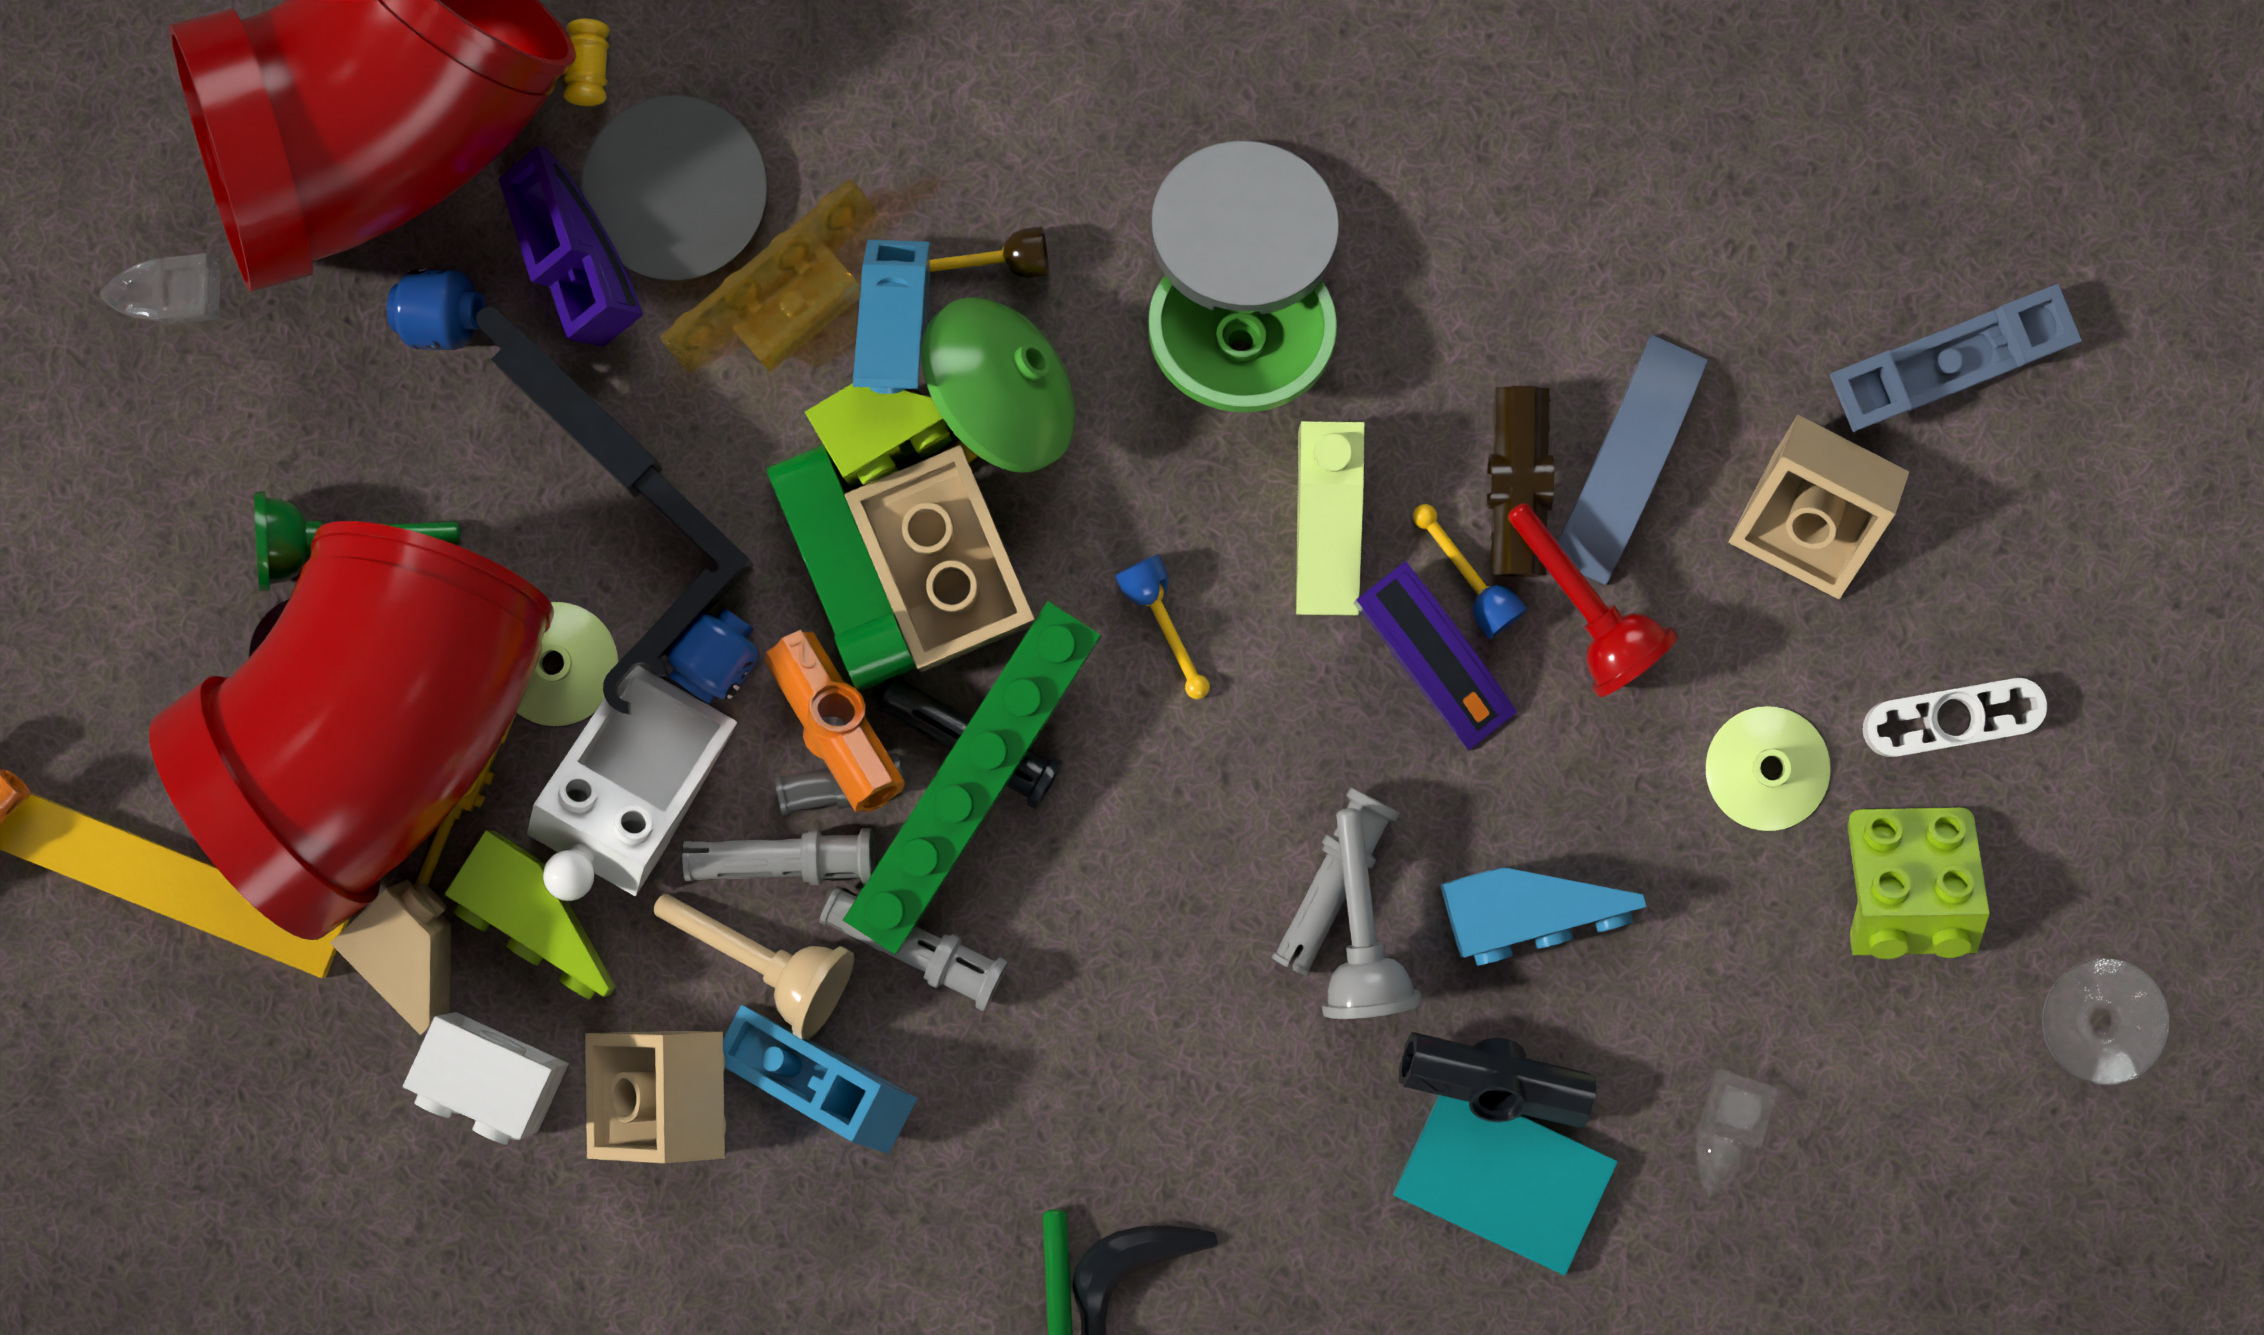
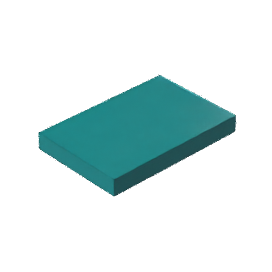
M1438 1095L1394 1189L1393 1195L1565 1276L1618 1161L1521 1115L1511 1121L1489 1122L1475 1116L1470 1110L1469 1102Z

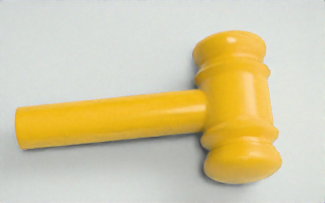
M576 19L568 23L566 27L576 50V59L569 70L563 74L566 75L563 78L564 82L568 84L564 90L563 97L575 105L596 106L602 104L607 99L603 87L608 83L606 79L607 50L610 45L606 38L610 33V28L599 20Z

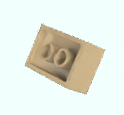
M961 445L844 494L919 671L925 672L1032 626L1035 619Z

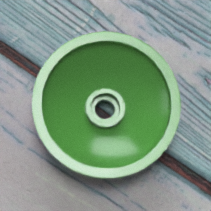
M1164 276L1157 286L1151 301L1148 332L1151 349L1159 367L1179 390L1207 406L1230 412L1245 413L1270 410L1287 404L1304 394L1319 380L1329 364L1334 350L1337 320L1332 298L1323 281L1297 303L1285 309L1261 315L1260 310L1235 311L1216 306L1211 310L1203 307L1183 295ZM1235 340H1243L1249 344L1250 348L1246 351H1236L1230 347V344Z
M979 297L955 300L933 316L927 325L922 341L923 372L934 404L954 434L982 459L1013 472L1038 471L1059 459L1065 453L1073 438L1076 420L1075 398L1066 367L1048 338L1029 319L1014 309Z

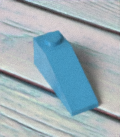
M744 1005L740 1006L723 1038L726 1069L847 1140L883 1153H890L918 1099L872 1071L810 1039L803 1040L795 1036L791 1029Z

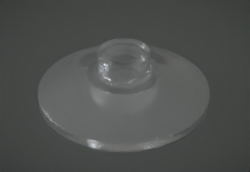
M2092 959L2073 966L2055 981L2044 1002L2042 1029L2049 1051L2059 1065L2067 1072L2087 1082L2113 1085L2137 1078L2157 1061L2168 1038L2169 1012L2160 988L2143 970L2133 964L2117 959ZM2103 1008L2111 1016V1025L2106 1031L2098 1033L2091 1027L2090 1017L2095 1010Z

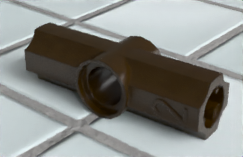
M1536 386L1495 388L1493 453L1489 454L1487 474H1491V493H1487L1488 509H1492L1491 576H1546L1545 566L1510 523L1508 514L1515 506L1527 503L1547 528V511L1552 510L1554 498L1553 455H1548L1550 388Z

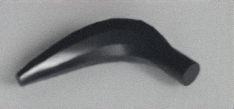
M1139 1226L1117 1231L1098 1240L1083 1255L1075 1267L1073 1277L1074 1296L1081 1318V1335H1106L1108 1302L1115 1288L1125 1277L1148 1265L1217 1247L1215 1232L1174 1226Z

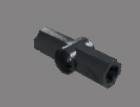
M1411 1032L1405 1043L1402 1060L1399 1065V1083L1403 1084L1404 1087L1469 1102L1471 1112L1475 1116L1489 1122L1511 1121L1523 1114L1583 1128L1591 1116L1592 1105L1596 1096L1595 1076H1591L1587 1072L1527 1059L1524 1048L1517 1042L1506 1038L1484 1039L1471 1046Z

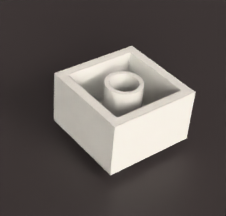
M453 1012L434 1017L403 1084V1088L418 1094L414 1102L417 1106L445 1118H450L451 1113H461L476 1120L472 1128L473 1131L488 1139L507 1145L510 1139L521 1140L539 1131L569 1063L462 1014Z

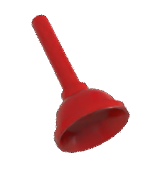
M1527 503L1519 504L1509 512L1508 520L1587 620L1584 628L1593 640L1587 648L1586 662L1589 673L1595 681L1591 688L1598 697L1607 696L1631 682L1656 663L1676 643L1678 635L1672 627L1663 628L1657 621L1643 614L1630 613L1623 616L1614 604L1607 606Z

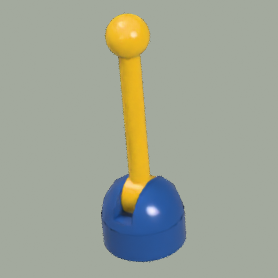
M1421 504L1415 508L1413 512L1414 523L1419 528L1427 529L1478 594L1473 606V615L1477 625L1488 639L1498 635L1528 611L1527 606L1520 597L1510 588L1499 585L1486 586L1438 524L1437 512L1433 506Z
M1155 554L1115 574L1114 577L1122 593L1130 601L1139 606L1146 605L1151 607L1187 679L1185 690L1188 696L1193 699H1202L1207 696L1210 690L1209 681L1206 677L1198 675L1161 601L1167 592L1169 579L1167 569L1159 554Z

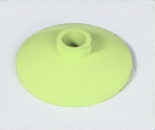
M551 602L554 608V617L550 628L544 633L541 642L542 651L517 713L541 725L565 726L582 721L596 712L605 698L603 693L604 679L618 663V653L609 630L594 614L570 603ZM552 651H558L564 659L562 670L555 675L547 674L542 666L544 656Z
M1756 707L1745 710L1729 719L1714 736L1706 758L1707 783L1717 805L1735 822L1756 830L1776 831L1786 829L1806 819L1823 800L1830 780L1829 753L1819 732L1799 714L1779 707ZM1768 756L1776 757L1782 765L1781 775L1775 780H1768L1761 773V763Z

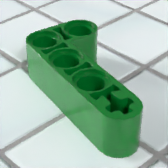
M824 444L767 467L768 476L836 635L834 636L836 645L855 688L863 691L917 668L848 505L842 483Z

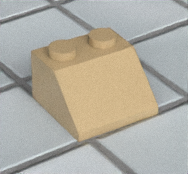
M1797 415L1772 455L1728 543L1840 599L1895 516L1909 471Z
M407 879L385 889L330 944L421 1035L429 1030L435 1016L450 1013L451 923L442 915L447 907L440 897L424 883L420 882L414 887Z
M723 1032L585 1033L587 1159L676 1163L725 1158L724 1135L726 1132V1120L724 1116L723 1072L725 1069V1057L723 1053Z

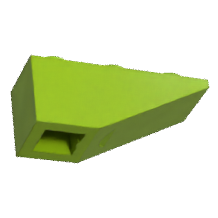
M486 830L445 893L446 896L458 903L453 912L481 931L485 932L490 924L511 937L506 947L528 962L538 966L542 958L557 966L564 971L559 981L587 999H591L595 992L603 997L611 995L616 985L569 902L554 897L544 884L543 871L546 863L498 832Z

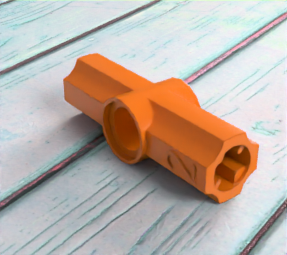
M796 631L781 638L773 648L766 651L765 664L804 726L803 739L806 747L813 755L825 761L855 813L860 811L870 813L887 805L893 797L902 792L905 781L866 719V705L862 695L856 688L844 683L814 632ZM828 716L838 717L846 725L831 726L825 723L822 718Z

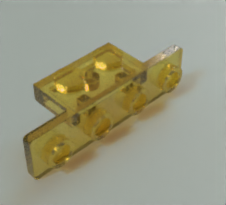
M852 179L847 180L835 191L825 195L815 208L791 228L777 235L767 248L743 268L729 275L719 288L695 308L681 315L674 325L662 334L660 340L686 371L692 372L735 335H738L770 373L860 298L861 286L833 254L875 220L878 215L877 211L859 186Z

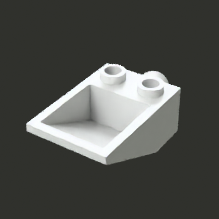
M636 666L618 686L619 697L631 703V715L618 712L604 698L533 805L527 835L558 852L547 861L544 867L543 880L547 890L554 897L561 900L572 901L579 899L591 889L595 873L636 896L665 851L735 729L737 721L662 678L655 676L641 666Z

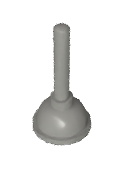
M1356 808L1342 809L1337 812L1336 819L1352 945L1346 947L1348 962L1338 966L1331 975L1328 985V999L1321 1003L1323 1016L1332 1019H1356L1385 1016L1415 1009L1422 1005L1421 992L1413 989L1412 981L1400 963L1395 959L1385 958L1383 942H1377L1361 812Z

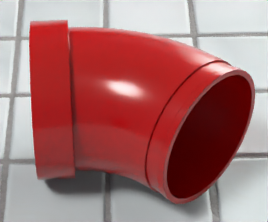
M285 0L275 7L241 20L235 9L232 8L169 25L176 67L199 151L228 242L249 292L313 275V261L360 246L401 227L444 201L478 175L520 134L549 98L560 75L565 74L576 59V50L569 35L539 0Z
M337 521L320 526L316 530L311 544L312 553L310 559L303 565L287 605L265 640L249 659L229 678L211 676L153 717L149 727L150 748L158 774L174 807L199 846L229 883L262 915L283 930L307 940H318L372 903L378 896L380 879L403 862L438 828L468 792L498 748L522 702L542 651L541 642L544 633L550 628L554 617V608L549 599L533 584L506 567L475 552L441 539L411 530L370 522Z

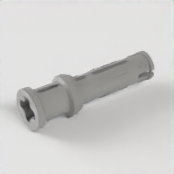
M1350 787L1346 795L1350 800L1347 808H1356L1361 812L1368 868H1372L1376 862L1372 855L1389 821H1397L1400 812ZM1338 827L1334 834L1325 835L1322 841L1324 844L1322 850L1327 855L1277 951L1271 957L1287 967L1297 946L1303 945L1292 966V970L1304 976H1308L1310 973L1309 969L1346 898Z
M862 828L859 835L822 836L820 830H808V833H802L801 839L736 840L725 842L684 841L683 850L687 852L682 854L685 881L724 878L802 877L803 882H809L810 885H821L823 879L860 878L862 883L866 884L875 870V846L872 828Z
M838 886L835 887L825 904L819 923L827 924L870 945L878 951H882L925 972L924 979L928 981V985L934 988L944 985L975 1000L977 1009L983 1012L987 1009L1007 969L1008 960L1000 957L993 961L961 945V937L955 934L951 936L945 934L941 939L917 926L900 952L895 955L843 921V918L857 897L843 891Z

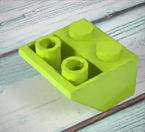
M852 383L805 411L807 418L841 475L852 489L861 483L865 486L898 472L899 470L895 463L915 451L921 459H924L943 449L953 441L949 432L951 429L939 413L933 399L907 391L895 394H881L872 391L869 387H853Z

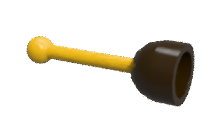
M1043 226L1024 228L1012 233L1000 251L931 259L930 272L1005 263L1019 277L1035 278L1049 276V260Z

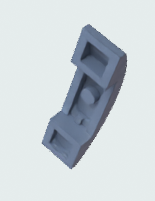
M2055 284L2002 305L1993 311L1892 351L1888 350L1829 375L1853 432H1856L2075 345L2081 342L2082 339L2060 286Z
M1652 334L1625 390L1626 393L1576 503H1574L1557 540L1585 577L1605 586L1652 492L1708 361Z

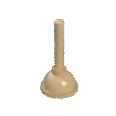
M669 894L660 896L654 905V914L657 917L763 974L764 983L775 988L774 999L778 1012L786 1022L792 1025L793 1034L803 1040L813 1037L826 1023L852 974L855 961L854 953L844 947L839 946L832 950L826 947L809 946L799 950L794 955L782 949L775 953Z

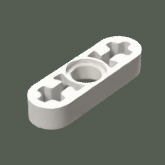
M2012 678L1890 700L1875 705L1867 713L1863 723V735L1866 743L1874 752L1886 757H1897L2020 735L2035 730L2043 722L2047 712V701L2041 688L2025 678ZM2010 689H2016L2019 698L2030 699L2031 710L2022 713L2021 724H2016L2013 715L2009 714L1990 717L1988 719L1993 726V730L1989 732L1984 731L1985 710L1977 696L1978 693H1987L1986 706L2010 700ZM1950 699L1964 703L1971 714V722L1968 729L1959 736L1945 733L1940 728L1937 720L1939 708ZM1924 703L1926 705L1924 723L1932 738L1931 742H1922L1923 730L1901 734L1899 738L1900 745L1897 747H1893L1890 737H1879L1877 725L1887 722L1886 712L1894 711L1897 720H1909L1921 717L1916 709L1917 704Z

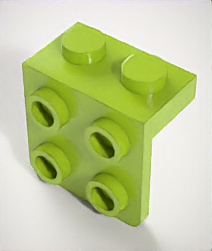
M1961 807L1859 809L1853 811L1849 816L1847 825L1858 899L1850 930L1852 955H1873L1879 959H1894L1904 954H1936L1943 958H1955L1967 953H1978L1990 913L1975 820L1972 812Z

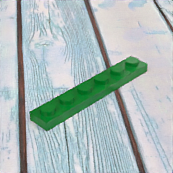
M1047 601L843 918L844 922L896 955L900 952L1095 649L1102 635Z

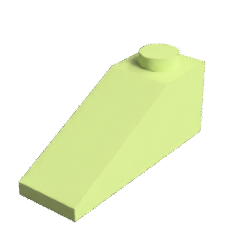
M1301 421L1299 426L1296 615H1359V610L1354 605V601L1359 598L1364 488V422Z

